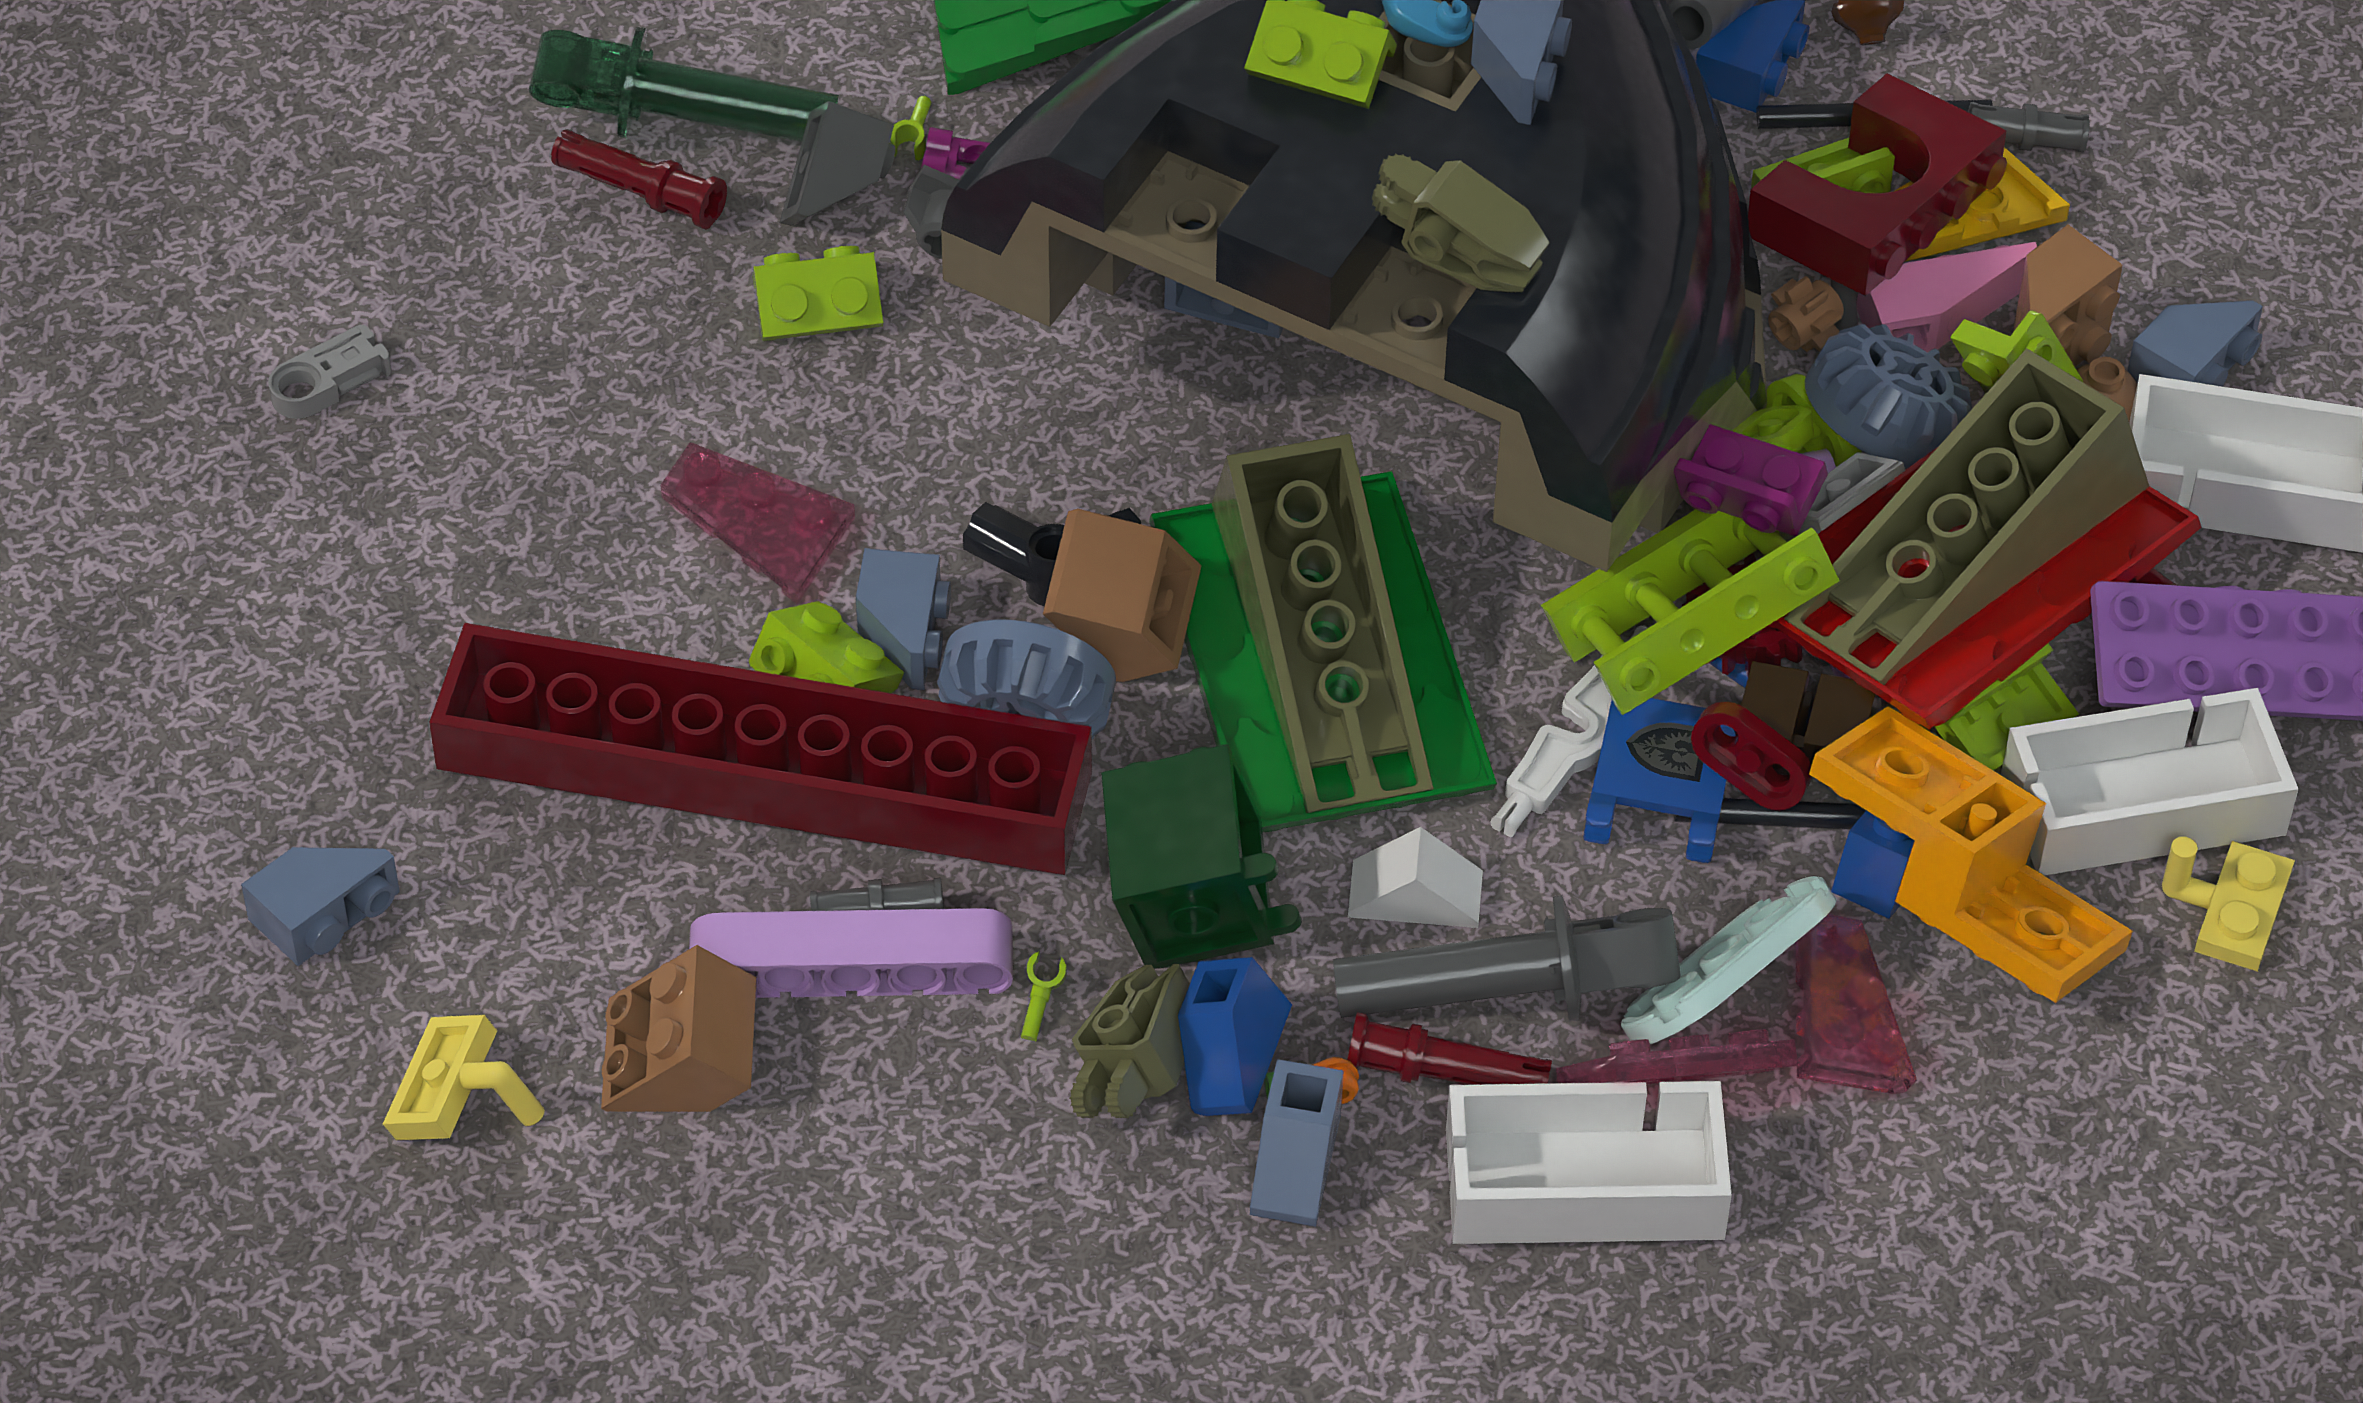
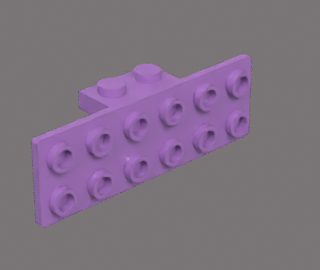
M2098 581L2090 589L2099 703L2104 707L2136 708L2190 699L2194 712H2199L2203 696L2258 688L2269 716L2363 721L2362 596L2311 594L2293 589L2261 591L2244 590L2238 586L2210 588Z

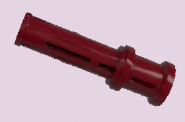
M569 129L563 130L561 132L562 137L558 136L554 142L551 152V160L554 165L579 172L592 179L637 194L645 198L646 203L654 211L665 213L667 210L674 211L692 218L695 226L706 230L713 225L724 209L727 198V185L721 178L715 176L708 179L685 172L683 166L673 160L661 161L658 164L647 161L631 153L586 138Z
M1357 1012L1347 1060L1357 1069L1361 1066L1399 1074L1401 1082L1411 1083L1412 1080L1418 1081L1419 1076L1462 1085L1548 1084L1552 1064L1550 1059L1527 1057L1506 1051L1448 1041L1442 1038L1427 1036L1428 1030L1422 1029L1423 1025L1413 1023L1409 1029L1371 1022L1368 1020L1367 1014Z

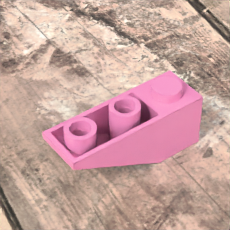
M2036 242L2012 246L2002 245L1993 249L1957 255H1942L1932 259L1903 263L1898 273L1892 279H1884L1866 296L1858 293L1857 312L1861 322L1868 328L1881 324L1887 325L1891 334L1897 338L1910 333L1914 335L1913 344L1926 352L1934 348L1939 349L1951 341V335L1964 319L1977 323L2020 294L2026 256L2037 247Z

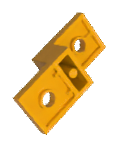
M1889 706L1815 754L1809 775L1832 788L1840 797L1851 800L1880 818L1891 829L1904 833L1914 840L1895 902L1917 915L1927 925L1936 927L1971 949L1979 958L1990 961L2020 980L2033 992L2057 1003L2127 950L2133 930L2026 865L2046 806L2044 801L1917 723L1907 719Z

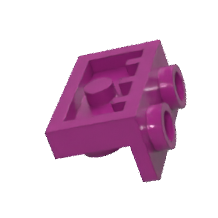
M1712 424L1706 430L1692 460L1679 458L1674 468L1681 498L1693 508L1708 514L1721 511L1742 518L1747 525L1758 531L1773 533L1777 530L1795 537L1798 535L1828 475L1824 461Z

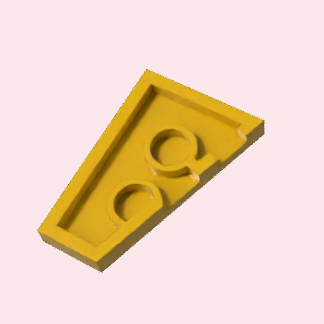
M2004 147L2003 157L2007 160V166L1998 185L1992 190L1986 189L1971 202L1961 218L1957 220L1953 218L1936 234L1934 240L1927 248H1919L1906 261L2067 221L2070 204ZM1910 181L1894 191L1904 189L1913 183Z

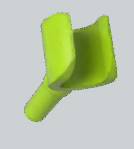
M920 96L917 99L910 120H902L894 124L890 144L895 145L894 157L897 155L898 146L907 141L915 142V160L919 161L924 157L926 140L923 125L932 103L930 98Z
M1039 951L1034 953L1027 962V974L1033 985L1021 1033L1022 1039L1037 1041L1046 1003L1049 1002L1051 991L1062 985L1067 977V966L1061 957L1057 977L1051 981L1039 980L1035 976V967L1040 956Z

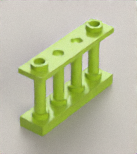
M1695 509L1616 558L1607 572L1601 569L1596 570L1541 604V607L1563 649L1574 663L1596 649L1602 654V657L1593 663L1615 706L1624 715L1840 580L1817 532L1812 527L1787 542L1780 536L1777 530L1773 533H1764L1747 525L1742 518L1721 511L1708 514ZM1756 550H1759L1764 555V557L1735 575H1732L1727 570V568ZM1703 583L1710 588L1709 591L1680 609L1673 603ZM1649 616L1657 622L1626 642L1619 636Z

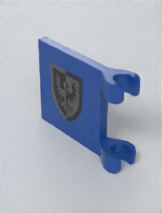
M1650 698L1622 715L1613 700L1611 701L1594 784L1586 812V825L1583 836L1585 841L1598 844L1609 843L1616 804L1692 818L1685 857L1691 861L1711 862L1727 780L1703 763L1692 747L1691 733L1693 727L1706 708ZM1720 725L1725 734L1736 736L1734 729L1726 725Z

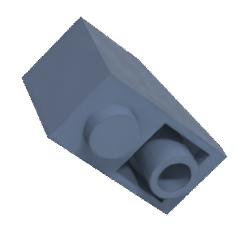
M1564 0L1480 1L1474 19L1471 65L1518 123L1531 125L1538 101H1550L1557 73V64L1551 62L1554 55L1565 56L1572 28V19L1562 17Z
M2253 300L2169 305L2133 341L2127 371L2137 383L2139 374L2223 387L2228 376V370L2236 362L2242 366L2246 365L2260 346L2262 334L2257 332L2263 306Z
M864 548L856 593L858 634L864 639L876 643L883 649L885 656L905 672L902 680L911 689L924 690L928 668L939 669L941 663L943 631L935 630L936 618L948 619L951 601V581H941L940 555Z
M292 847L241 884L248 920L297 966L314 954L323 955L331 951L340 942L344 932L366 916L373 918L382 914L391 905L395 895L400 892L394 856L386 849Z
M1277 1059L1263 1118L1249 1215L1316 1227L1341 1118L1343 1070Z

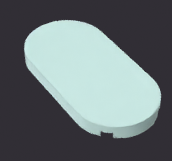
M1817 876L1806 877L1787 885L1788 888L1784 889L1788 897H1782L1773 902L1770 898L1765 901H1758L1679 963L1680 979L1666 985L1650 987L1629 1005L1624 1015L1625 1019H1622L1621 1027L1632 1044L1636 1047H1642L1656 1043L1699 1020L1816 926L1833 909L1837 901L1824 879Z

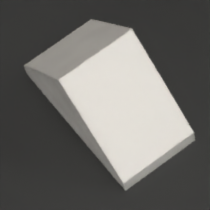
M1419 827L1353 860L1348 917L1478 928L1483 870L1428 831Z

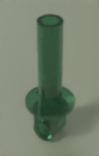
M637 26L629 45L584 37L566 30H549L542 33L529 86L530 95L543 104L559 108L572 107L616 116L617 137L626 139L629 135L632 118H636V121L640 119L642 111L802 142L810 112L828 101L836 104L839 102V95L654 60L653 50H645L647 28Z

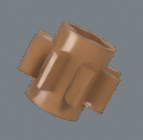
M1805 276L1798 282L1791 279L1771 294L1778 307L1769 314V326L1777 340L1786 348L1797 350L1801 347L1806 352L1815 348L1820 352L1828 338L1839 333L1834 324L1842 319L1844 307L1839 295L1828 283L1822 280H1815L1811 283L1810 279Z

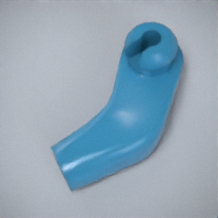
M1381 0L1385 15L1392 28L1410 38L1442 47H1456L1466 42L1472 34L1471 10L1462 0H1453L1452 7L1446 1L1439 3L1434 0Z

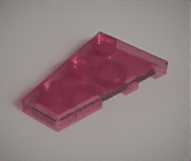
M691 442L660 485L661 496L666 502L709 536L721 539L742 556V562L756 573L762 572L781 587L782 593L797 605L855 518V506L852 503Z
M1827 914L1816 926L1795 942L1796 984L1803 990L1804 1008L1796 1015V1034L1804 1037V1053L1797 1059V1078L1889 1094L1905 1093L1917 1081L1862 920Z
M1768 1029L1730 1033L1728 1034L1729 1045L1710 1046L1709 1034L1670 1038V1050L1650 1051L1649 1039L1616 1042L1609 1044L1610 1056L1556 1068L1557 1083L1646 1082L1647 1085L1673 1081L1675 1077H1681V1081L1772 1072L1798 1066L1795 1039L1769 1041Z

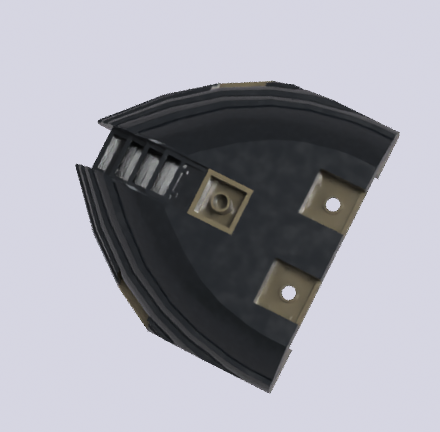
M1172 0L1099 46L1023 109L986 147L953 189L946 203L941 227L944 281L1051 327L1084 283L1113 296L1136 265H1140L1501 422L1493 522L1605 572L1609 570L1638 526L1655 533L1664 529L1683 501L1675 478L1674 468L1679 458L1692 460L1709 425L1712 424L1732 431L1754 412L1767 406L1761 280L1758 260L1749 231L1747 203L1719 111L1666 0H1564L1562 17L1572 19L1567 51L1564 57L1553 56L1551 63L1557 64L1553 92L1549 102L1538 101L1531 125L1518 123L1471 65L1473 31L1470 38L1463 44L1456 47H1442L1410 38L1394 30L1387 20L1381 0H1317L1325 5L1324 12L1347 18L1349 11H1359L1383 20L1386 23L1384 29L1390 31L1397 44L1394 56H1386L1369 109L1248 75L1244 67L1267 0ZM1434 0L1439 3L1446 1L1452 7L1453 0ZM1462 0L1471 10V20L1474 29V19L1481 0ZM1395 153L1397 155L1404 154L1406 157L1410 156L1412 161L1417 160L1436 172L1440 170L1446 161L1461 160L1525 206L1549 241V246L1539 258L1543 262L1542 267L1523 292L1481 290L1411 258L1401 243L1405 229L1388 220L1386 215L1381 216V213L1375 211L1376 207L1372 205L1374 189L1377 184H1381L1379 171L1383 160L1388 159V155L1395 156ZM1188 221L1206 224L1199 229H1185ZM1419 315L1428 318L1432 323L1424 327H1413L1405 324L1402 320L1411 319Z

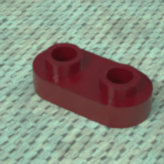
M1733 702L1714 703L1702 712L1693 727L1691 743L1698 758L1757 804L1771 810H1785L1795 806L1802 799L1812 779V776L1809 775L1811 764L1807 756L1745 707ZM1720 725L1731 727L1737 732L1738 736L1725 734ZM1772 764H1780L1790 775L1778 774L1773 769Z

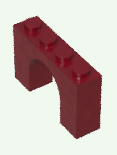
M1887 73L1853 102L1848 148L1864 155L1887 147L1895 156L1893 170L1909 179L1913 184L1904 189L1888 193L1856 192L1835 185L1784 160L1750 189L1748 220L1751 238L1866 296L1884 279H1892L1898 273L1902 264L1919 248H1927L1934 240L1936 234L1953 218L1956 220L1961 218L1971 202L1986 189L1992 190L1998 185L2007 166V160L2003 157L2006 130Z

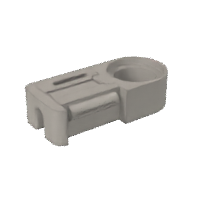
M357 325L278 365L271 372L268 380L272 405L279 414L288 418L300 419L314 415L339 402L338 394L342 396L379 377L380 372H383L388 377L391 374L389 352L383 344H375L374 334L367 326ZM302 382L314 387L310 394L302 398H289L282 394V391L293 383Z

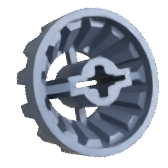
M1860 324L1840 330L1837 335L1828 338L1805 378V389L1812 406L1819 416L1838 435L1853 446L1869 455L1898 460L1904 463L1905 468H1908L1937 448L1972 410L1969 388L1962 385L1959 370L1956 367H1943L1939 363L1940 352L1934 348L1926 352L1914 345V335L1907 333L1899 338L1894 337L1888 326L1883 324L1868 328L1865 324Z
M998 619L965 625L949 637L937 685L940 688L938 696L941 702L1091 726L1092 739H1094V736L1106 726L1116 685V675L1109 661L1098 650L1073 635L1037 623Z

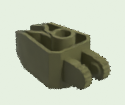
M1395 153V156L1388 155V159L1383 160L1379 171L1381 184H1377L1374 189L1372 205L1376 207L1375 211L1381 213V216L1386 215L1388 220L1405 229L1401 243L1411 258L1481 290L1523 292L1542 267L1543 262L1539 258L1549 246V241L1525 206L1461 160L1446 161L1438 172L1417 160L1412 161L1410 156L1406 157L1404 154L1397 155Z
M1173 964L1159 977L1152 965H1144L1115 981L1072 1038V1042L1084 1062L1076 1077V1083H1073V1088L1070 1090L1071 1097H1069L1071 1099L1070 1106L1073 1107V1113H1076L1077 1117L1094 1118V1116H1098L1099 1112H1102V1106H1107V1112L1111 1113V1117L1129 1118V1116H1133L1134 1112H1137L1136 1107L1140 1106L1143 1099L1160 1097L1176 1087L1184 1066L1178 1013L1190 985L1179 964Z

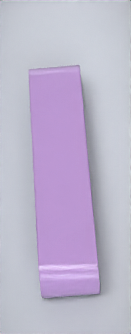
M994 909L722 912L698 917L690 927L689 949L699 945L757 977L756 998L780 997V992H791V997L846 996V991H857V996L912 995V990H923V995L978 994V989L989 988V994H999L1008 989L1013 980L1012 923L1008 916Z

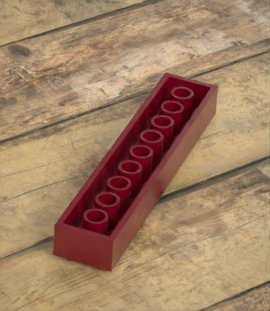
M464 623L429 721L435 764L438 770L1060 875L1066 874L1092 775L1091 726Z

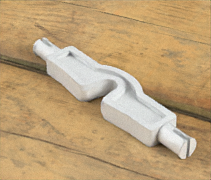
M1637 627L1631 638L1646 630L1647 627ZM1595 665L1566 693L1562 704V714L1586 731L1573 733L1552 725H1544L1539 729L1524 758L1507 779L1505 796L1508 800L1491 819L1490 822L1493 829L1500 832L1504 827V834L1513 837L1516 830L1531 811L1538 814L1546 811L1574 773L1585 770L1598 762L1612 698Z

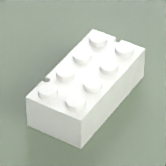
M2139 374L2129 424L2150 487L2197 515L2202 528L2363 553V408Z
M2253 688L2203 696L2191 741L2192 747H2185L2194 711L2190 699L2010 728L2001 776L2046 803L2030 851L2035 870L2042 875H2051L2169 855L2171 844L2178 837L2191 838L2196 842L2197 850L2231 845L2232 841L2243 843L2286 836L2298 793V786L2259 689Z
M1721 1081L1660 1082L1654 1131H1642L1647 1098L1646 1082L1449 1085L1446 1140L1449 1181H1451L1450 1205L1453 1244L1725 1240L1732 1194Z

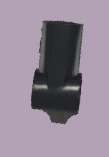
M985 502L972 513L971 521L963 533V550L1025 581L1026 592L1029 598L1036 604L1045 607L1065 525L1046 524L1037 527L997 505L993 506ZM1130 507L1107 515L1141 524V520Z

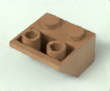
M2067 224L2027 254L2013 332L2029 311H2036L2044 315L2075 367L2084 360L2091 363L2105 352L2111 341L2112 335L2109 330L2113 310L2116 308L2120 298V294L2117 291L2123 265Z
M1074 509L1068 511L1043 615L1060 631L1073 635L1098 650L1113 667L1116 681L1125 682L1178 669L1201 565L1165 530L1082 509Z
M695 945L610 997L605 1015L607 1029L605 1059L602 1065L603 1088L601 1109L613 1112H711L750 1089L757 977L699 945Z

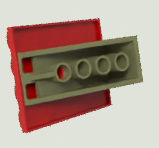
M2026 348L1937 448L1818 533L1840 581L1768 626L1780 630L1801 644L1811 655L1825 660L1849 676L1850 679H1853L1858 685L1872 691L1896 707L1907 719L1921 724L1927 729H1931L1933 726H1939L1947 722L1996 680L2000 682L2005 680L2069 625L2081 622L2092 613L2090 589L2098 581L2128 583L2132 579L2138 581L2201 529L2202 526L2197 515L2149 486L2125 408Z

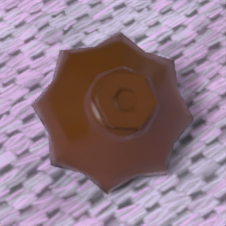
M1839 0L1833 4L1831 13L1836 23L1854 32L1857 38L1860 39V45L1878 44L1886 42L1885 34L1888 26L1903 11L1904 0Z

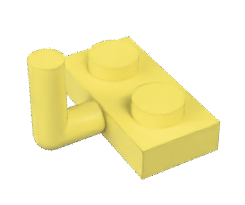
M2189 837L2174 839L2171 844L2162 881L2163 892L2170 898L2208 909L2194 952L2258 972L2295 860L2232 841L2216 885L2191 877L2198 849L2196 842Z
M485 1015L430 1018L383 1122L385 1128L396 1140L450 1138L472 1089H494L525 1126H532L541 1120L545 1111L544 1107L514 1070L502 1061L484 1062L497 1033L496 1028Z

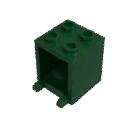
M1228 744L1216 747H1200L1188 753L1149 762L1138 761L1126 767L1101 772L1112 901L1144 965H1152L1154 969L1171 967L1173 964L1182 965L1274 944V936L1292 933L1301 926L1302 918L1296 906L1284 904L1270 907L1268 882L1276 878L1279 873V867L1274 856L1265 853L1261 816Z

